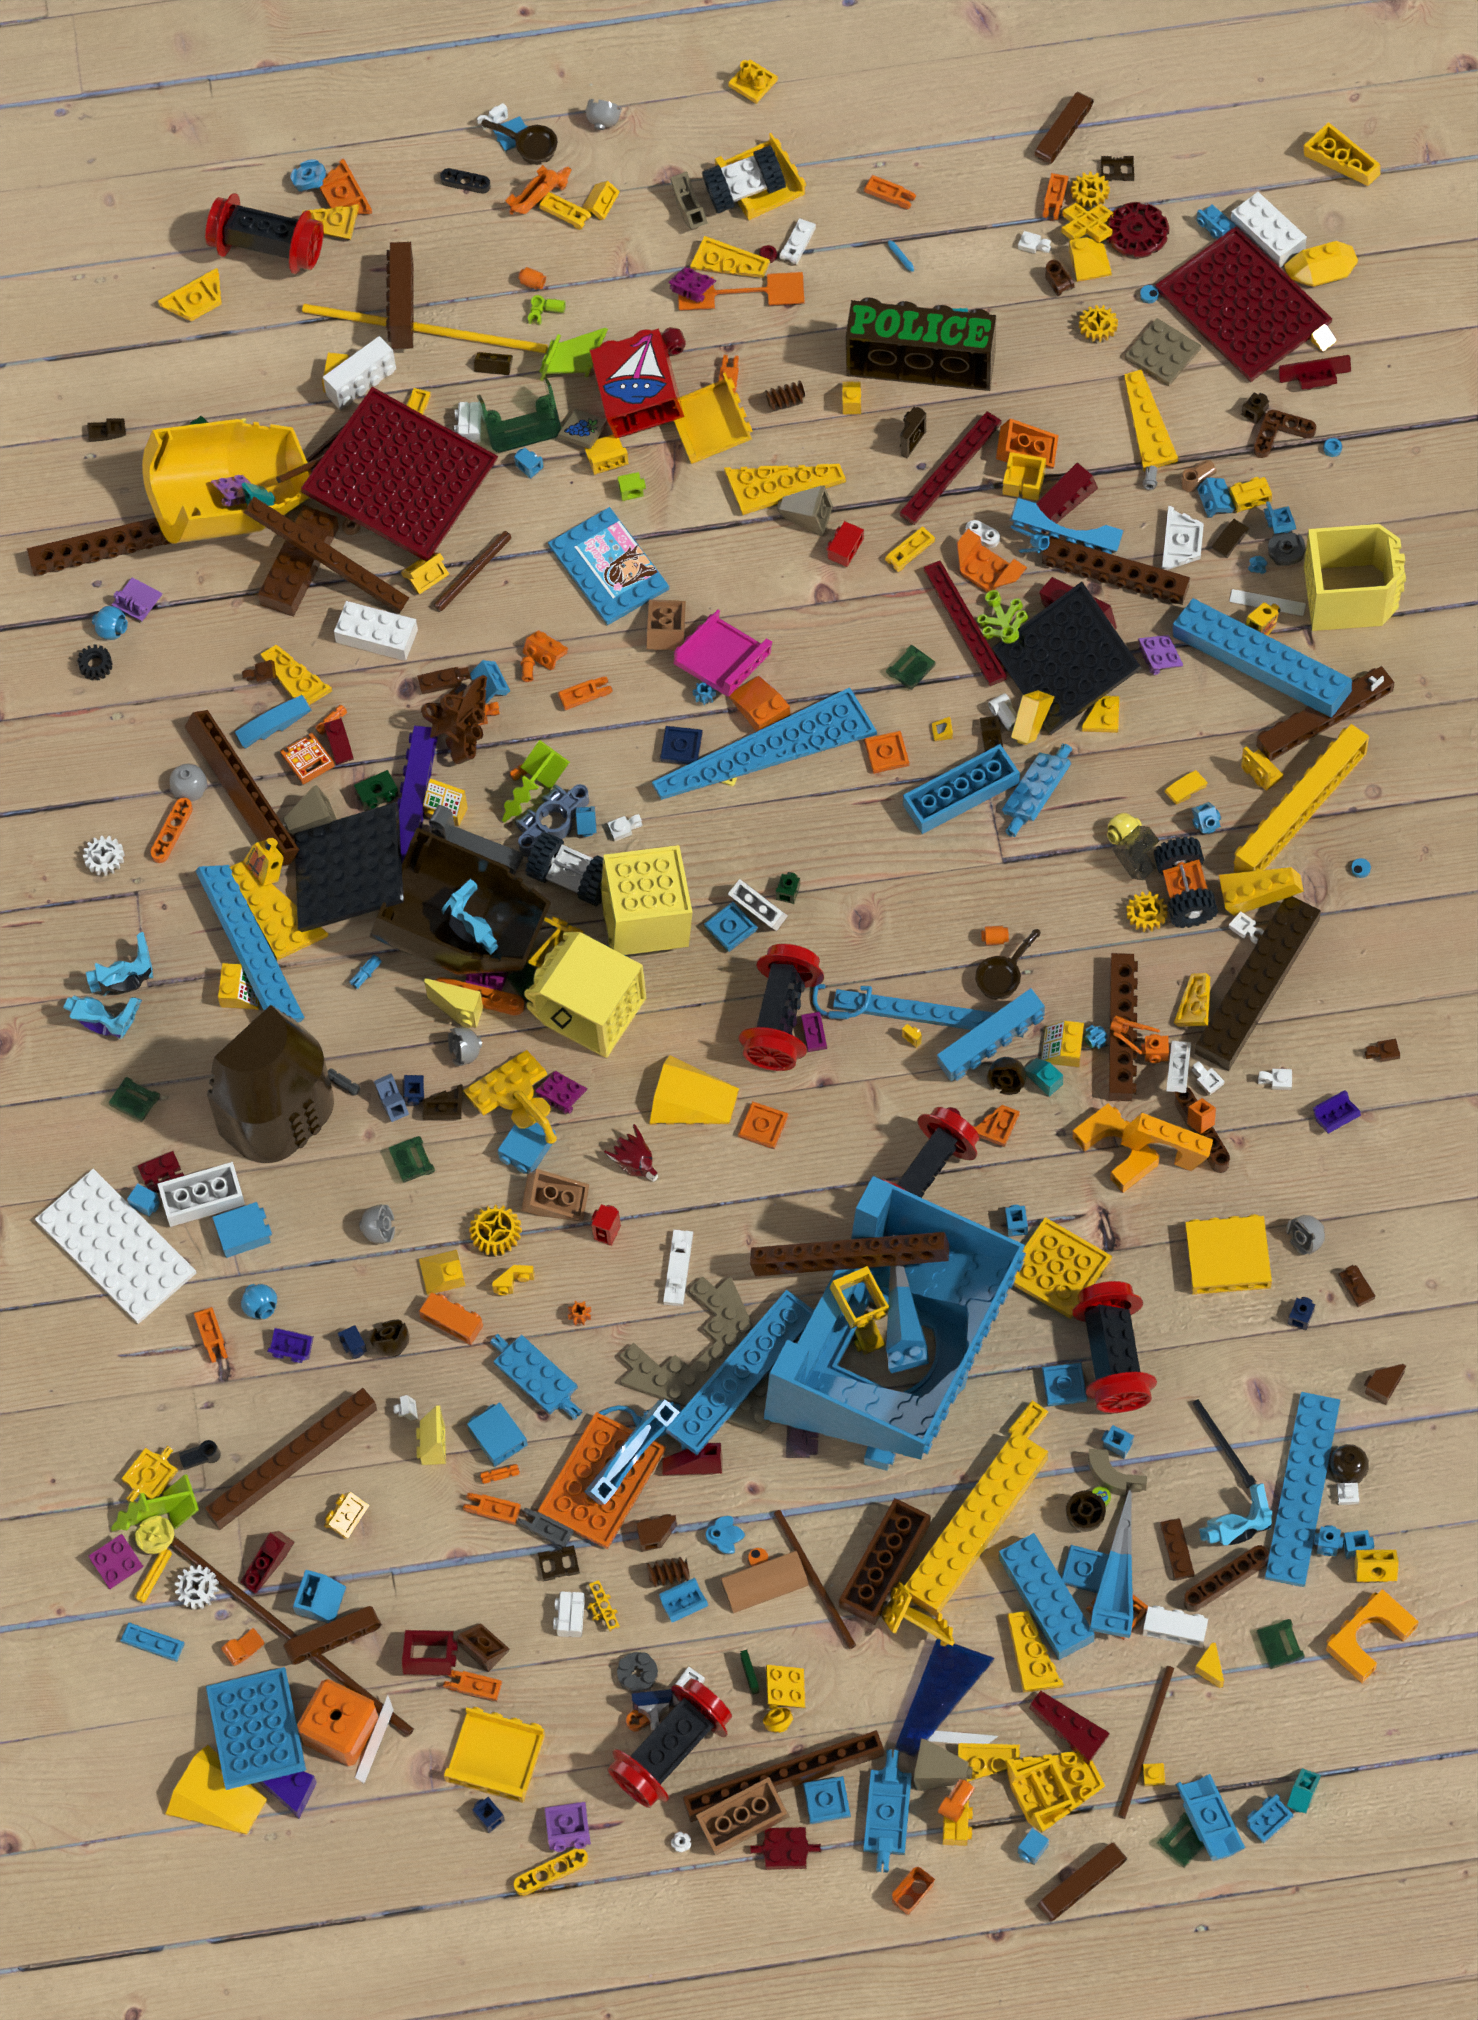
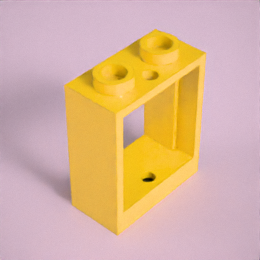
M868 1266L834 1280L829 1287L851 1329L854 1327L862 1328L869 1323L868 1321L873 1319L877 1321L886 1316L889 1305ZM864 1282L877 1309L855 1318L842 1290Z

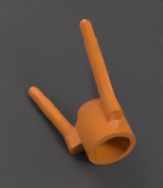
M1117 1015L1110 1026V1029L1114 1031L1113 1036L1120 1038L1139 1054H1142V1051L1125 1038L1122 1033L1126 1034L1129 1027L1160 1032L1157 1028L1128 1021Z

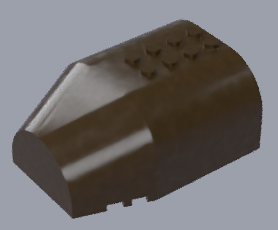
M416 828L402 863L404 903L386 907V903L383 902L369 937L456 975L522 972L551 902L534 888L530 889L523 884L522 878H516L512 875L506 865L420 828ZM470 879L477 884L478 889L468 899L464 912L466 911L472 917L485 919L490 926L493 937L497 940L496 944L498 945V948L491 955L485 949L481 952L478 951L476 947L458 937L449 926L448 918L441 912L451 895L457 892Z
M272 1005L268 1006L213 1059L211 1073L215 1077L209 1081L213 1088L208 1090L207 1097L219 1135L249 1160L258 1163H274L288 1158L299 1148H303L311 1136L317 1135L333 1111L334 1094L319 1042L291 1016L284 1012L282 1013Z

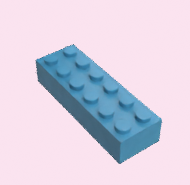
M1001 744L904 794L903 806L921 834H924L1019 784L1020 772Z
M1030 988L937 1054L938 1065L951 1082L955 1079L956 1081L960 1080L966 1075L965 1072L967 1070L977 1068L981 1064V1060L994 1056L997 1053L996 1050L1001 1046H1008L1016 1035L1022 1036L1028 1031L1029 1026L1039 1024L1044 1019L1043 1016H1045L1044 1004L1032 988Z
M1035 1533L999 1551V1561L1058 1660L1094 1642V1632L1090 1631V1625Z

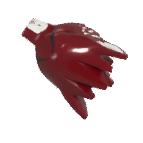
M633 1124L635 1136L627 1134L628 1140L619 1137L617 1140L619 1147L614 1146L615 1154L606 1150L604 1153L619 1164L628 1175L644 1176L654 1182L658 1179V1173L652 1166V1153L639 1129Z

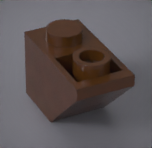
M665 1514L658 1519L646 1518L636 1523L642 1552L662 1548L677 1526L676 1515Z

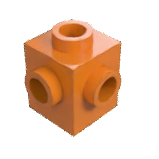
M1158 1034L1145 1036V1043H1141V1055H1145V1062L1159 1063L1161 1061H1168V1036H1160Z

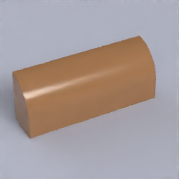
M797 1551L721 1578L722 1587L733 1613L808 1586L807 1577Z

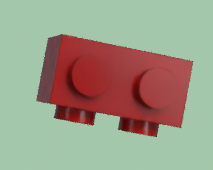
M844 521L841 527H837L833 541H829L826 551H828V559L848 567L864 540V529Z
M601 1204L599 1209H596L592 1215L593 1237L597 1241L612 1246L621 1227L619 1211L614 1206Z

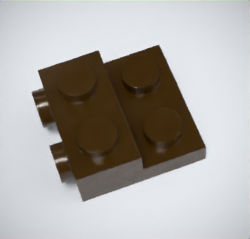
M913 407L903 418L904 428L900 434L901 456L907 459L926 433V412L919 407Z

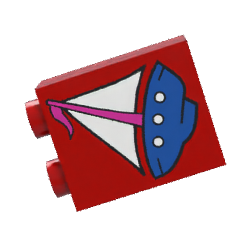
M659 328L655 330H640L633 337L620 341H606L600 347L590 350L606 419L615 439L685 417L668 349Z

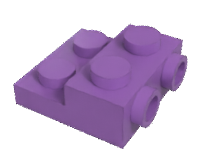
M585 1802L545 1808L550 1850L562 1852L568 1847L583 1849L586 1845L591 1844Z

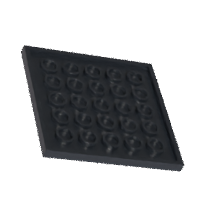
M1082 581L1019 627V637L1015 642L1007 644L1000 641L992 647L1023 695L1039 690L1054 696L1043 722L1051 735L1142 669Z
M396 802L294 833L295 844L299 848L295 856L297 917L298 930L300 932L380 910L383 902L386 903V907L404 903L399 805Z

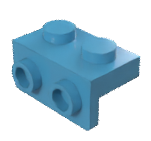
M1206 477L1197 487L1208 518H1212L1216 512L1232 513L1235 510L1223 478Z
M1270 501L1266 502L1267 508L1264 509V515L1268 527H1272L1274 534L1288 533L1296 529L1289 506L1273 510Z
M695 1578L659 1594L662 1606L672 1623L708 1606L707 1600Z
M1278 1794L1273 1798L1269 1796L1262 1803L1263 1807L1258 1811L1256 1809L1253 1810L1247 1817L1246 1827L1263 1844L1294 1816L1279 1800L1280 1796Z

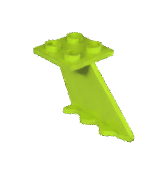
M602 328L560 343L561 335L558 334L555 340H551L548 352L543 358L539 371L542 373L540 380L544 381L546 374L585 373V377L588 378L593 366L590 350L600 347L608 329Z
M539 740L521 766L523 770L533 777L531 780L525 776L522 777L524 786L516 787L513 790L515 799L507 800L504 803L506 812L503 815L502 821L505 823L512 816H519L521 814L520 804L528 803L531 799L529 791L539 788L535 784L536 780L551 789L570 762Z
M183 1475L163 1492V1497L146 1500L145 1494L141 1493L138 1503L132 1501L129 1503L127 1512H118L117 1521L111 1527V1531L116 1532L121 1529L127 1531L130 1526L141 1523L149 1517L161 1516L167 1513L170 1515L174 1529L180 1527L199 1510L188 1475Z

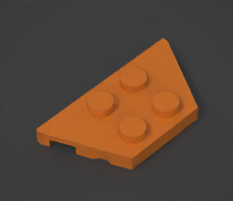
M344 158L341 159L338 167L335 170L332 169L328 176L323 179V185L319 187L330 208L348 207L358 204L357 214H371L372 209L346 161Z

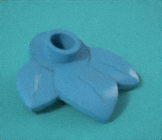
M723 1516L716 1520L715 1525L710 1526L706 1530L705 1537L709 1544L716 1545L722 1553L734 1554V1543L741 1541L745 1537V1533L741 1528L733 1526V1517ZM713 1532L717 1533L719 1537H715Z

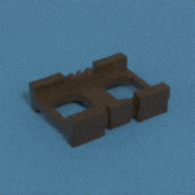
M1101 156V176H1105V181H1112V179L1134 181V156L1116 157V159L1115 157L1112 159V156ZM1131 165L1132 172L1122 173L1121 166ZM1103 166H1114V173L1105 174Z
M574 1545L563 1547L562 1551L559 1549L551 1553L550 1551L538 1553L544 1582L554 1580L555 1577L566 1576L567 1574L568 1576L580 1574ZM573 1556L575 1566L564 1568L563 1557ZM553 1560L556 1567L555 1571L544 1572L543 1562Z

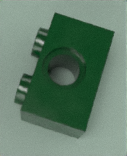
M388 770L354 784L355 793L364 811L377 808L380 804L393 801L399 796L397 786Z

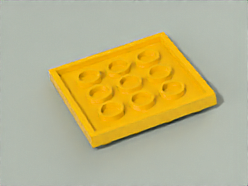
M1045 1217L1024 1247L1023 1252L1026 1253L1023 1260L1024 1264L1020 1272H1017L1013 1286L1071 1319L1073 1308L1079 1304L1078 1293L1096 1283L1111 1261L1112 1256Z

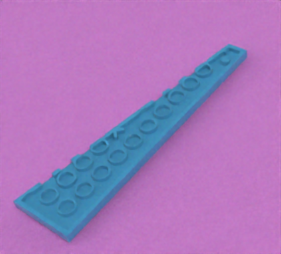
M849 687L653 781L652 786L660 799L663 800L877 735V730Z

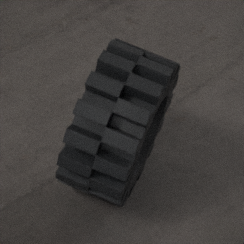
M93 644V648L90 645L87 646L88 650L83 648V654L79 653V658L77 659L81 674L86 679L90 677L92 681H94V677H96L97 681L100 680V676L103 679L106 678L105 673L109 675L113 665L108 650L106 648L103 649L101 645L97 648V644ZM94 658L102 660V663L97 667H90L88 665V662Z

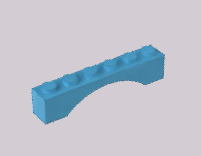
M1021 498L1015 500L1010 521H1013L1015 526L1024 528V525L1031 527V530L1034 532H1049L1048 536L1054 538L1062 536L1068 542L1076 544L1078 541L1084 543L1083 546L1092 549L1094 547L1101 548L1102 552L1109 554L1118 551L1124 531L1108 525L1092 530L1068 529L1050 520L1036 503Z
M665 1399L658 1400L584 1492L598 1505L606 1504L617 1491L624 1477L638 1458L680 1412Z

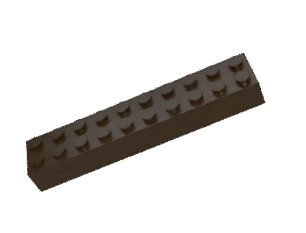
M1293 896L1283 899L1208 1023V1026L1197 1041L1195 1047L1196 1055L1227 1071L1231 1069L1320 921L1321 910Z

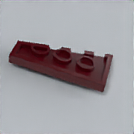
M1041 1690L1030 1704L1029 1709L1047 1726H1051L1060 1739L1063 1738L1068 1742L1070 1748L1075 1753L1078 1752L1084 1758L1083 1761L1087 1765H1089L1110 1735L1103 1728Z

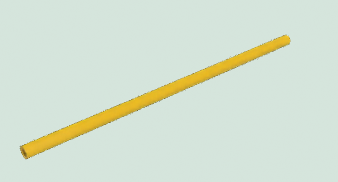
M305 303L302 307V312L386 326L387 317ZM414 322V331L545 354L548 351L547 344Z

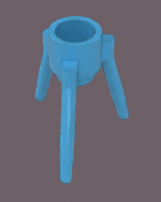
M1011 525L1012 529L1031 537L1030 543L1034 548L1020 549V553H1040L1041 550L1048 548L1050 543L1049 536L1044 535L1042 532H1034L1036 534H1032Z

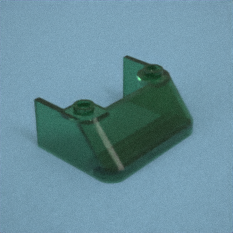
M547 377L543 378L547 395L540 396L536 400V412L502 421L500 414L496 410L486 411L481 395H477L483 423L490 445L494 451L505 452L558 437V433L562 428L552 386Z

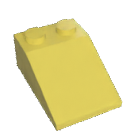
M425 978L424 983L429 1000L461 1026L477 1028L483 1010L480 991Z
M438 1405L420 1420V1428H416L417 1440H420V1446L417 1447V1459H421L422 1465L446 1464L445 1424L441 1407Z

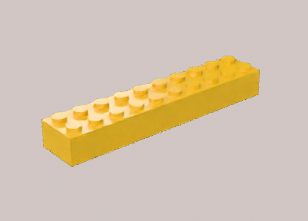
M1350 724L1347 729L1343 728L1338 735L1339 738L1329 744L1326 753L1319 755L1316 759V764L1313 767H1309L1304 773V778L1301 781H1296L1292 788L1293 790L1283 796L1281 804L1271 810L1267 820L1263 819L1258 826V830L1248 836L1243 847L1239 846L1235 851L1234 873L1265 870L1367 754L1369 736L1353 724Z
M1013 1432L904 1586L912 1596L911 1602L937 1617L938 1612L940 1613L1047 1462V1450L1020 1433Z

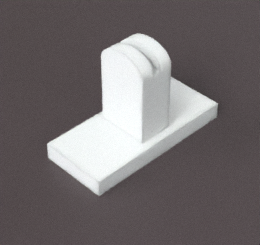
M1373 676L1368 678L1373 684L1371 691L1375 690L1384 681L1383 676L1378 680Z

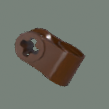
M1051 260L1047 262L1045 278L1057 296L1062 295V292L1068 289L1075 288L1073 279L1059 261Z

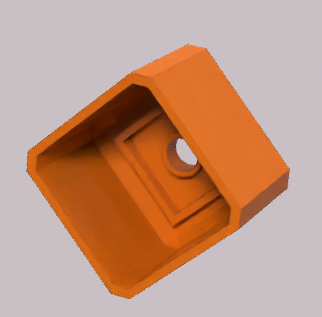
M330 1679L321 1681L297 1727L305 1746L349 1767L356 1764L374 1731L379 1717L373 1700ZM339 1711L342 1716L339 1720H332L330 1718L331 1714Z

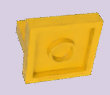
M434 553L427 562L419 559L400 572L404 578L409 579L417 594L423 593L449 575L442 563L444 558L441 553Z

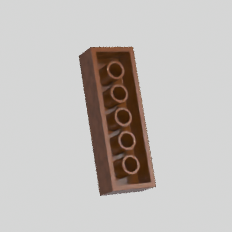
M390 242V250H386L387 261H389L386 264L388 275L386 286L390 288L386 292V300L389 302L388 306H386V315L389 316L386 320L388 342H391L392 349H413L414 263L411 242Z
M303 505L295 521L297 525L328 545H331L339 529L337 516ZM285 540L258 593L260 605L294 617L321 563Z
M894 1498L839 1599V1608L876 1625L890 1599L893 1588L900 1581L931 1523V1516Z

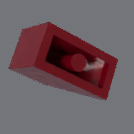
M342 718L324 723L326 736L336 765L354 760Z

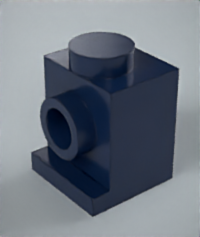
M404 1075L402 1080L404 1102L411 1106L419 1105V1102H422L424 1099V1075Z
M1296 1298L1289 1315V1325L1307 1331L1315 1310V1304L1312 1303L1313 1301L1310 1298Z
M356 1325L337 1333L346 1354L350 1352L352 1358H360L367 1352L365 1343Z
M489 1797L477 1801L472 1809L473 1814L486 1828L488 1833L505 1821L503 1813ZM486 1813H491L489 1817H484Z

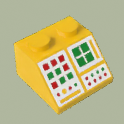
M430 778L423 803L424 814L431 819L438 805L445 806L452 811L454 824L459 827L468 809L465 790Z
M222 963L218 993L220 1007L259 1010V1000L242 965Z
M1062 1021L1046 1026L1041 1060L1050 1062L1053 1065L1079 1067L1084 1023Z

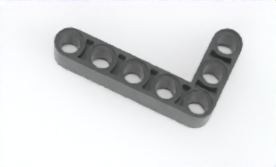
M442 805L436 807L429 821L431 834L504 864L510 869L509 872L511 874L516 873L524 857L519 851L455 827L452 811Z

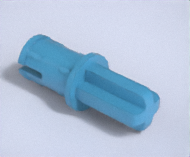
M373 955L363 967H359L360 970L349 983L352 986L355 985L354 988L359 989L368 977H372L371 974L381 964V959Z

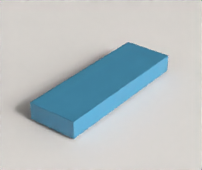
M129 1622L121 1638V1643L175 1662L178 1661L185 1645L183 1641Z

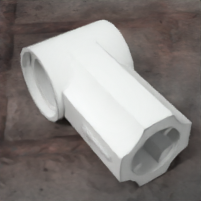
M1004 693L989 701L988 706L992 714L999 717L1008 731H1013L1017 713L1012 708L1011 700Z

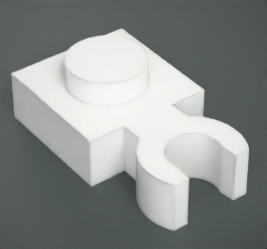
M1241 911L1229 924V929L1242 938H1245L1247 935L1250 936V940L1257 944L1258 938L1254 935L1259 934L1262 936L1264 932L1259 927L1255 928L1256 922Z

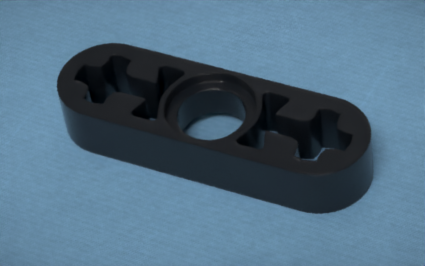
M446 168L440 173L441 183L447 187L480 194L487 193L491 188L490 179L484 175ZM463 178L470 179V182L467 184L461 183V180Z

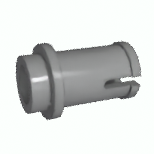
M1148 466L1146 467L1143 485L1147 490H1153L1157 486L1156 475L1158 469L1155 466H1150V469Z

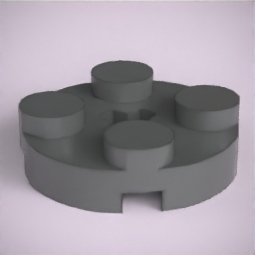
M1292 530L1288 533L1273 534L1268 543V553L1276 565H1292L1303 559L1305 541L1301 535L1293 533ZM1284 545L1291 547L1289 550L1282 549Z
M633 1652L619 1661L617 1676L623 1688L630 1690L632 1693H641L652 1688L658 1677V1669L654 1659L648 1653ZM636 1668L643 1670L640 1673V1677H637L636 1674L632 1675Z

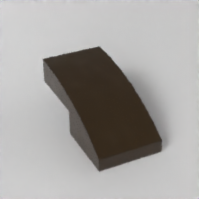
M106 418V422L87 423L88 442L106 441L126 436L124 418Z
M1233 519L1214 542L1212 548L1228 558L1235 546L1240 544L1249 528Z
M998 716L980 718L984 752L999 744L1003 747Z

